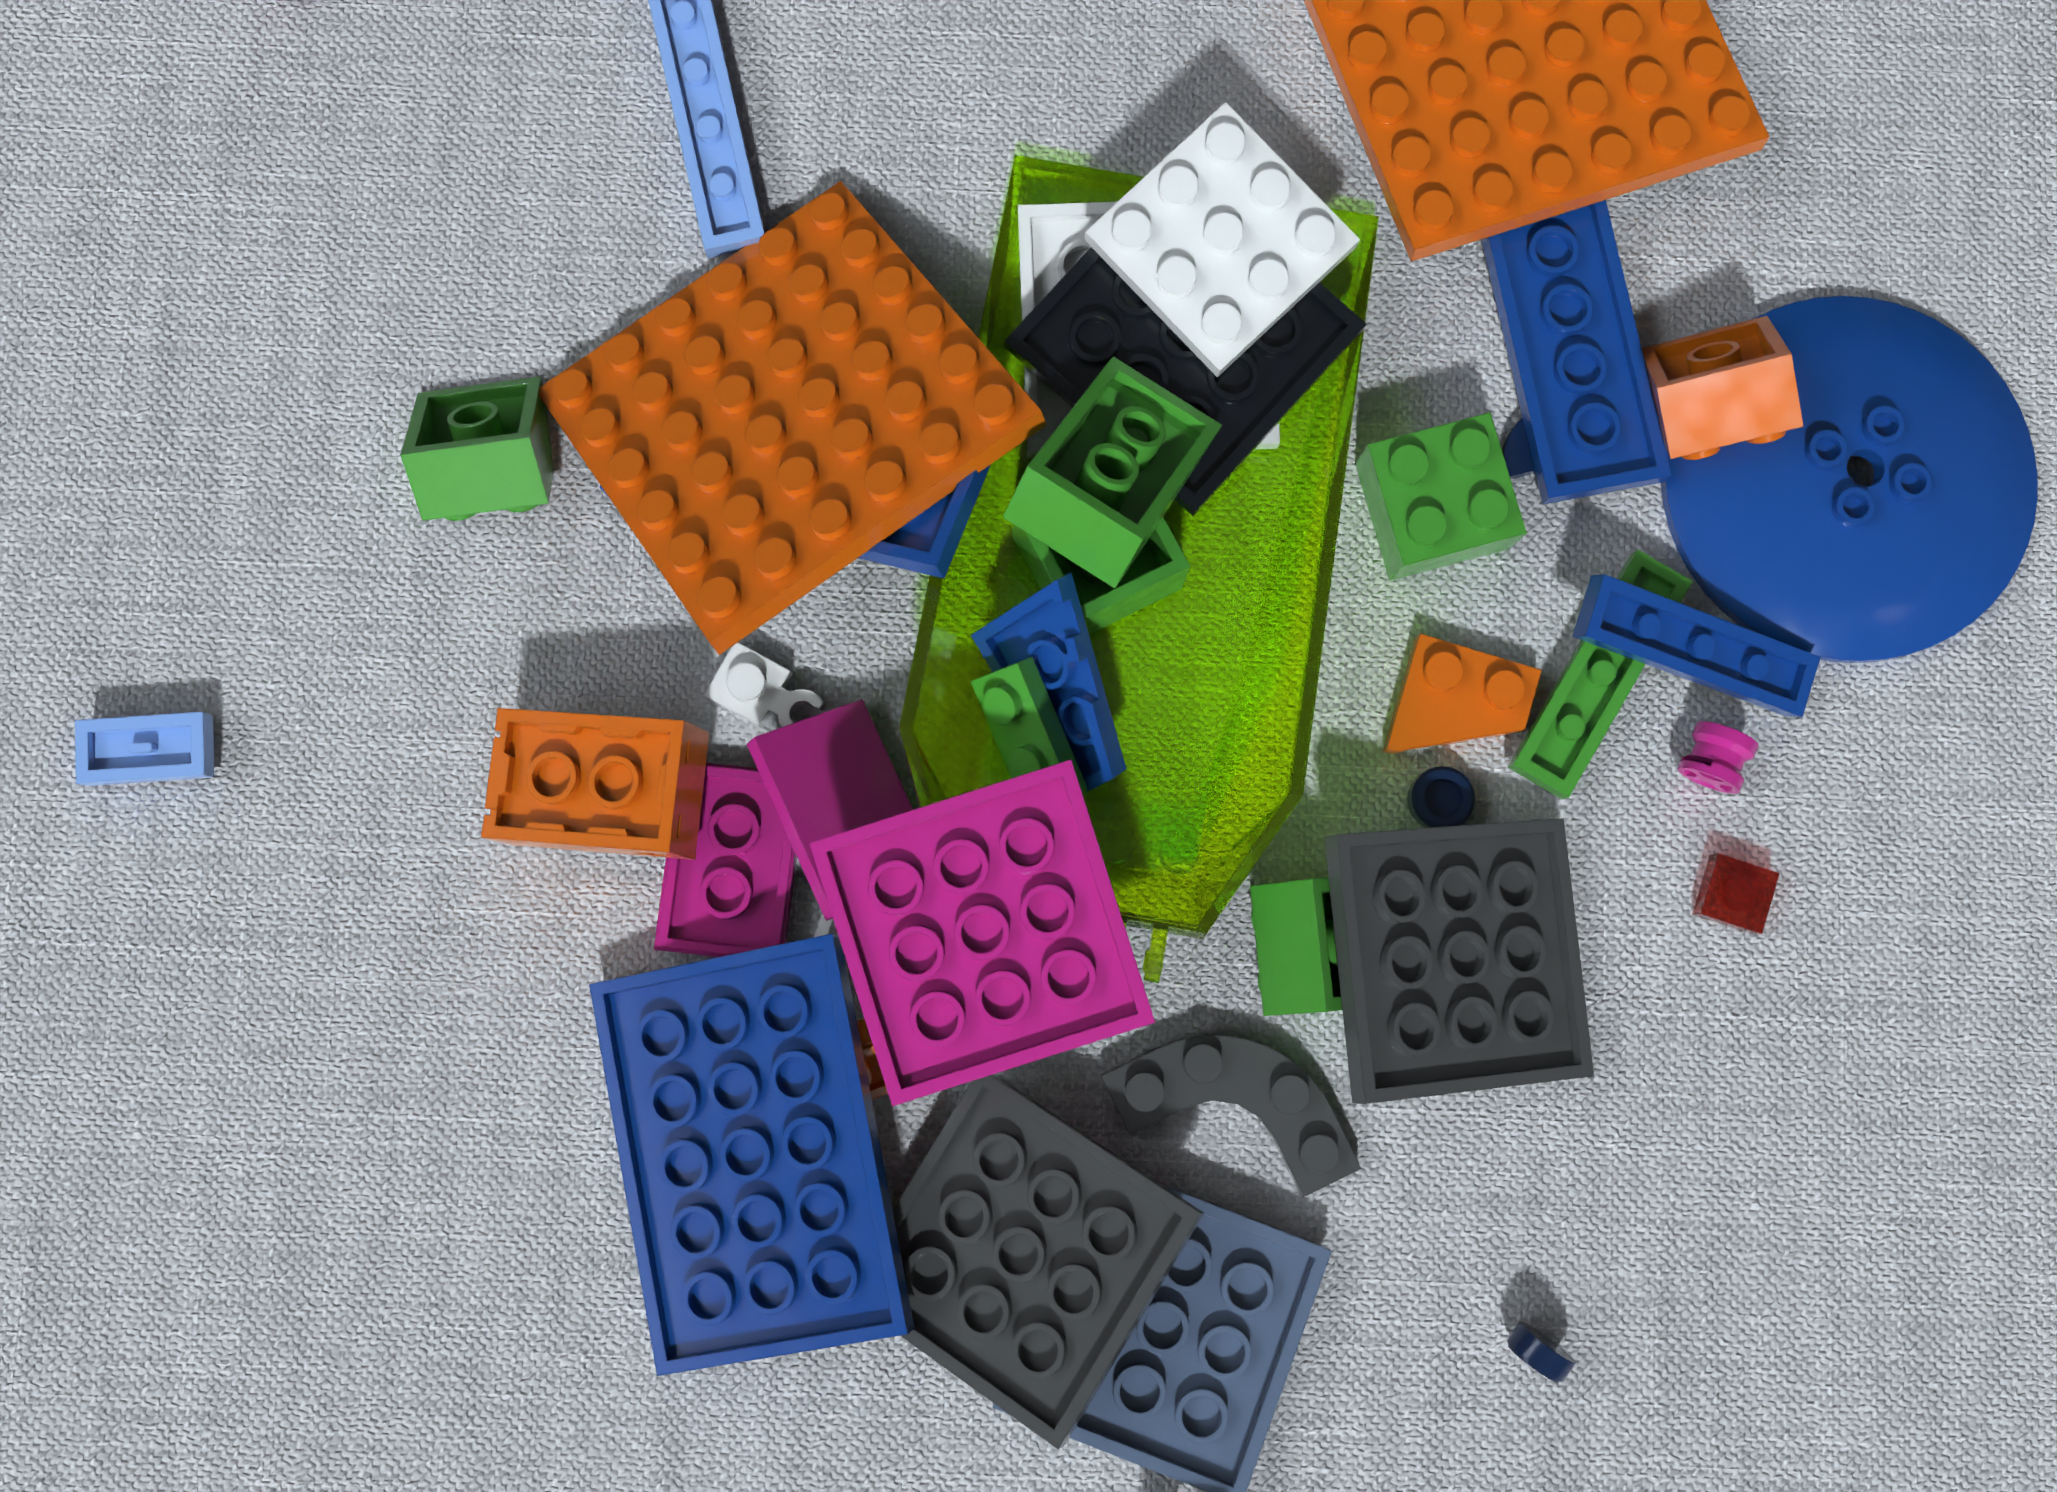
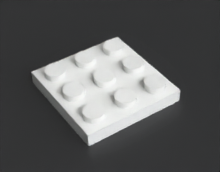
M1226 102L1085 231V241L1216 377L1220 376L1357 247L1360 241L1349 227Z

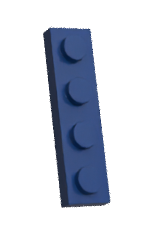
M1606 574L1591 575L1572 635L1574 638L1787 717H1803L1821 658L1815 654Z

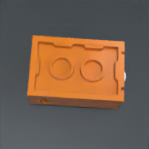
M497 708L495 731L500 732V737H494L485 802V809L491 811L490 815H484L481 838L514 846L695 860L710 732L684 720Z

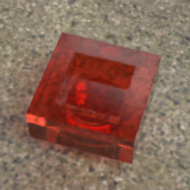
M1719 853L1710 854L1692 915L1752 935L1762 934L1780 873Z

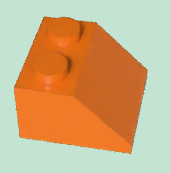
M1768 316L1642 348L1664 444L1670 459L1678 457L1686 460L1703 459L1716 454L1720 447L1743 441L1752 444L1768 443L1782 438L1788 430L1804 427L1792 353Z

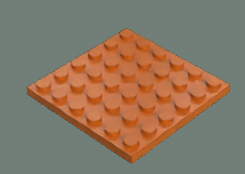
M1304 0L1411 262L1760 151L1770 137L1706 0Z
M841 181L766 231L758 243L743 247L539 387L540 398L719 655L954 491L957 484L975 470L978 473L1047 425L1043 413L1036 403Z

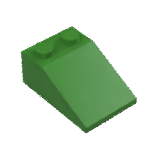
M1113 356L1028 464L1003 518L1115 589L1212 443L1222 424Z

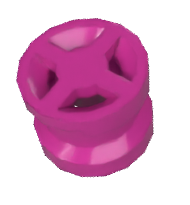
M1697 722L1692 732L1695 745L1691 754L1682 757L1677 768L1678 772L1687 779L1715 791L1728 794L1740 793L1744 783V778L1741 774L1742 768L1746 761L1754 759L1759 747L1758 743L1753 738L1733 728L1713 722Z

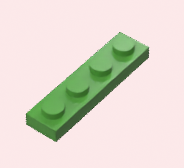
M1640 550L1630 554L1616 578L1679 603L1682 602L1693 582ZM1581 640L1509 763L1508 768L1562 800L1569 798L1645 664Z

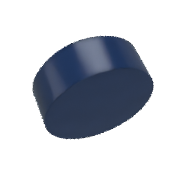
M1440 766L1431 768L1414 779L1408 791L1407 803L1412 817L1424 828L1460 826L1469 818L1473 811L1475 793L1472 784L1463 773L1451 767Z
M1519 1321L1507 1339L1508 1347L1520 1359L1556 1383L1559 1381L1563 1382L1576 1364V1361L1564 1349L1523 1321Z

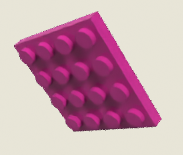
M1072 760L809 843L892 1106L1155 1023Z

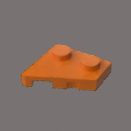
M1420 633L1414 640L1382 752L1396 754L1407 750L1437 745L1444 746L1472 739L1492 738L1524 731L1542 670Z

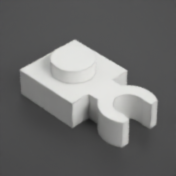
M738 642L729 650L704 694L708 700L761 729L771 713L778 717L781 727L794 723L792 715L795 708L799 705L808 704L819 711H823L826 706L822 699L810 690L797 689L791 692L786 690L785 688L793 675L791 671Z

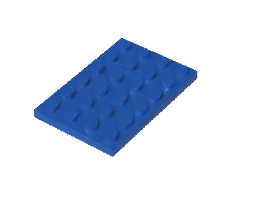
M838 933L589 984L657 1376L907 1335L914 1330L913 1316L847 965Z

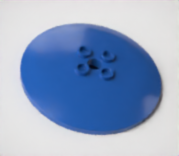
M1854 296L1818 297L1793 302L1756 317L1768 316L1792 353L1804 427L1788 430L1782 438L1768 443L1752 444L1743 441L1720 447L1716 454L1698 460H1686L1682 457L1670 459L1667 452L1672 476L1661 483L1663 507L1673 541L1689 573L1712 602L1739 626L1820 656V660L1842 663L1879 662L1924 650L1954 636L1982 615L2007 587L2025 554L2035 522L2038 500V474L2035 452L2028 426L2009 387L1993 365L1957 332L1934 318L1893 302ZM1850 456H1860L1871 464L1874 470V479L1871 486L1858 485L1850 478L1847 472V462Z

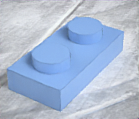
M188 712L75 720L76 784L96 786L214 778L213 715L206 712Z

